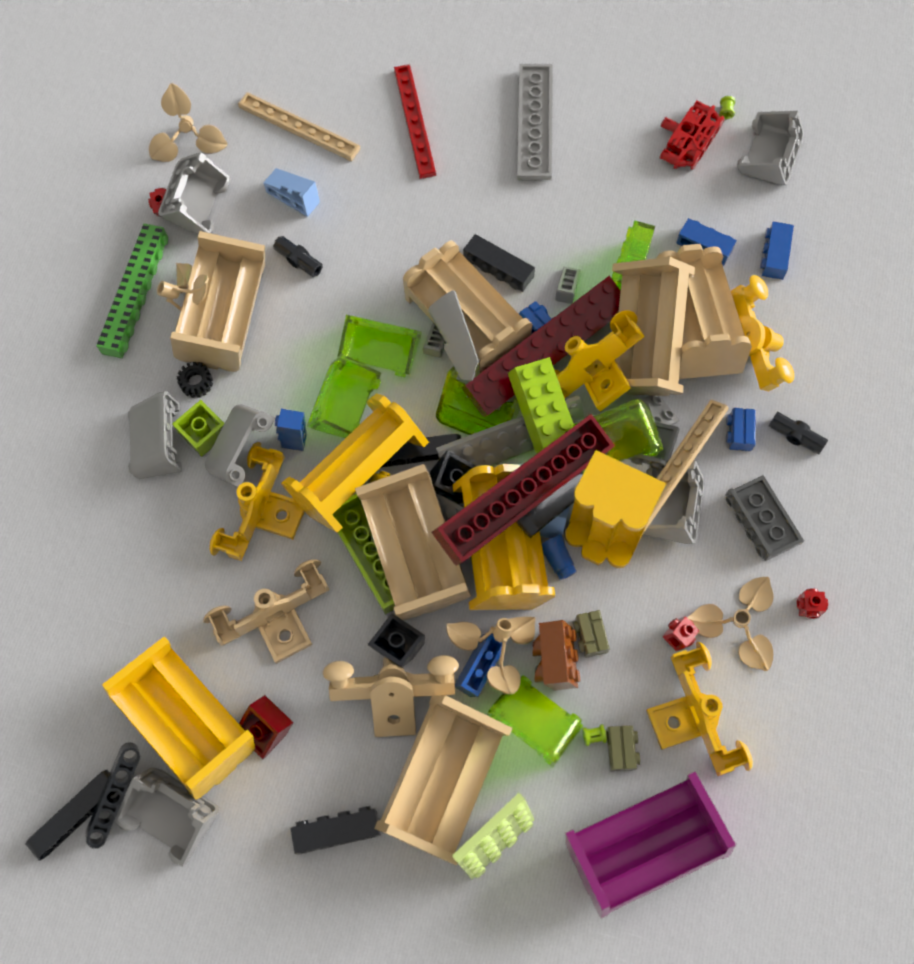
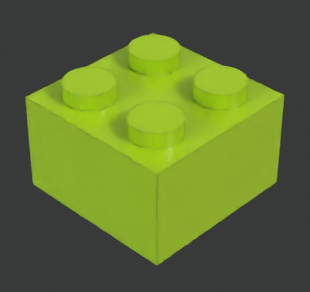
M201 399L172 423L177 433L201 457L212 449L225 424Z

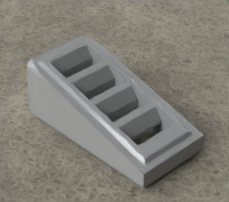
M563 266L556 290V301L573 303L581 273L580 269Z
M432 323L423 346V354L441 358L445 341L442 336L434 335V332L439 334L440 332L436 329L437 326ZM432 338L439 339L441 341L432 340Z

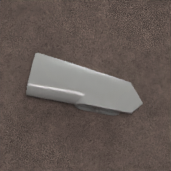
M452 290L428 308V312L445 341L444 349L461 380L473 381L479 359L456 291Z

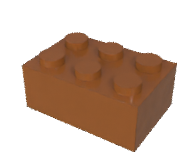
M564 620L539 623L540 634L532 644L533 657L541 656L542 658L534 670L535 683L543 682L545 686L554 691L578 688L580 672L576 669V662H578L579 657L574 647V642L577 641L575 629Z

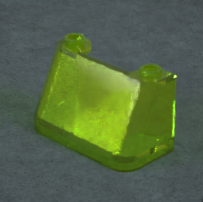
M346 315L337 358L342 359L344 364L353 365V362L389 369L395 371L397 376L406 377V374L410 375L422 331Z
M340 354L331 363L326 373L307 427L346 438L361 424L360 420L370 393L374 389L377 390L381 384L379 379L381 372L344 354Z
M640 399L629 401L594 416L615 445L605 453L609 457L623 461L640 453L653 457L664 450L651 410Z
M522 675L517 692L514 694L502 693L488 710L487 716L511 727V733L534 749L539 756L543 754V758L546 759L545 762L554 768L583 728L581 724L582 719L574 713L570 715L531 685L532 681Z

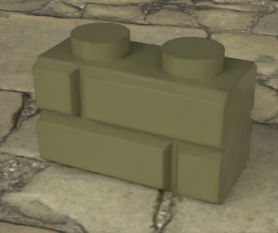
M600 610L576 615L575 621H573V628L580 636V641H578L580 653L584 652L586 658L608 653L610 647Z
M632 725L609 726L606 730L610 771L636 770L637 765H640V754L635 750V744H638V732L634 731Z

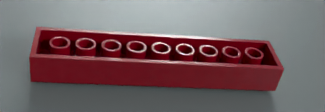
M610 275L481 372L473 381L468 382L462 387V390L483 418L515 395L508 376L511 370L515 367L549 357L552 365H554L568 354L565 351V344L570 338L578 336L585 341L612 320L614 315L619 312L621 290Z
M590 414L431 533L455 566H457L586 469L596 450L605 454L615 445L594 416Z

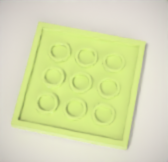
M518 793L452 855L471 880L482 876L486 871L485 867L490 862L495 863L502 856L501 852L506 847H512L517 842V837L522 832L526 833L533 826L534 817L525 798Z

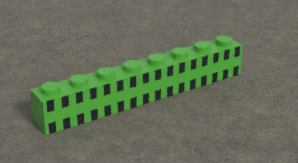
M143 223L96 345L102 355L122 359L124 353L128 350V342L134 334V326L140 318V310L146 302V294L151 289V281L157 273L158 262L163 257L164 246L168 243V235L164 227Z

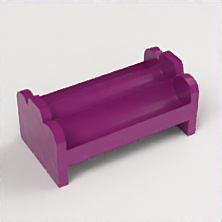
M696 772L687 775L686 781L576 833L574 830L565 833L567 849L600 918L608 916L609 913L719 859L729 857L736 846Z

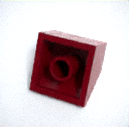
M264 695L248 706L239 725L253 735L254 751L264 759L287 735L294 722Z

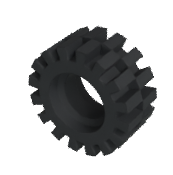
M193 362V365L187 363L188 367L186 368L183 365L181 367L183 371L179 370V376H177V383L183 393L187 396L190 395L191 398H194L195 395L199 398L201 393L205 396V391L209 392L211 390L209 386H213V378L209 369L200 362L198 365L196 362ZM194 375L202 377V380L196 385L188 383V380Z

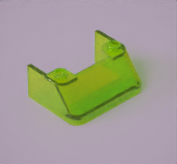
M453 366L447 372L436 411V419L441 424L467 435H472L517 418L520 411L517 398L514 399V402H505L502 404L500 411L495 410L483 418L462 390V387L466 384L457 379L458 373Z

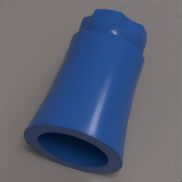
M563 535L555 536L542 543L543 554L559 580L566 579L577 572L573 566L574 562L570 557Z

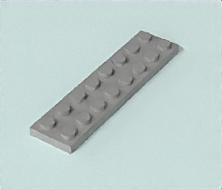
M519 64L517 180H552L553 64Z
M578 395L565 400L574 426L585 418L581 398ZM520 416L437 447L436 450L439 459L446 451H450L476 466H491L534 450L524 418Z

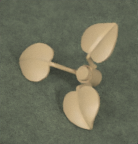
M170 83L162 96L161 106L164 112L170 116L178 114V117L181 118L179 129L171 139L166 133L156 134L149 144L150 157L153 160L162 162L174 160L178 154V147L173 141L181 131L188 133L191 130L198 137L196 146L202 152L211 154L223 150L228 143L221 131L213 125H204L200 128L198 134L193 126V119L186 115L191 110L189 97L180 87Z
M176 263L177 285L161 281L157 287V294L165 297L166 302L171 303L181 311L182 307L175 303L173 299H177L180 293L193 294V303L201 304L207 294L209 277L205 274L199 275L194 280L193 290H188L187 285L193 267L188 263Z
M769 577L755 578L743 585L739 592V600L748 606L746 609L737 610L733 617L722 620V610L713 604L702 605L688 616V619L693 621L700 630L698 634L708 638L721 635L723 632L722 624L733 622L738 628H744L748 641L740 645V659L749 667L763 671L770 669L773 662L771 642L767 637L760 634L752 639L748 627L751 620V615L748 611L751 607L755 611L761 612L770 608L773 603L774 595Z
M535 617L501 618L497 621L496 627H491L483 637H481V631L478 626L473 623H447L448 637L455 646L462 650H475L478 642H483L492 633L496 641L502 642L499 667L494 666L489 669L487 680L494 689L506 694L516 693L521 679L518 670L514 666H503L506 642L511 637L512 641L517 644L530 643L535 635Z

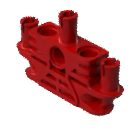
M698 100L695 101L693 107H690L680 124L665 117L661 127L671 131L673 135L669 139L666 149H663L659 159L674 165L673 169L691 166L690 170H693L720 130L725 117H719L714 105L710 107Z

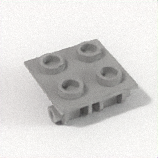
M649 395L632 403V413L637 418L668 425L680 421L660 396Z

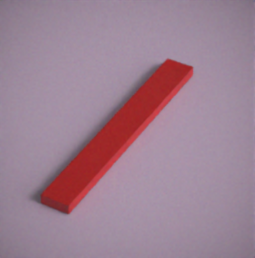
M408 64L394 67L419 179L436 176L411 66Z

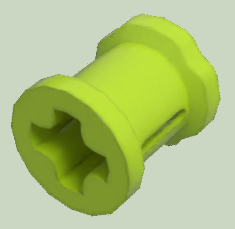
M732 96L722 97L720 99L721 110L719 116H724L725 120H728L735 115L733 110L735 98Z
M603 724L591 729L582 728L585 746L596 742L607 743Z

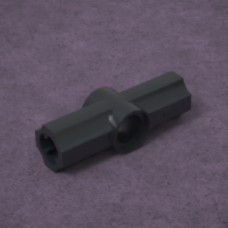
M284 236L278 237L275 240L274 250L283 255L293 267L301 268L312 277L318 276L321 273L322 263L313 258L302 245L298 244L296 246Z
M778 411L769 424V427L785 435L791 444L802 445L818 455L828 442V439L810 430L811 428L807 423L800 420L794 421Z

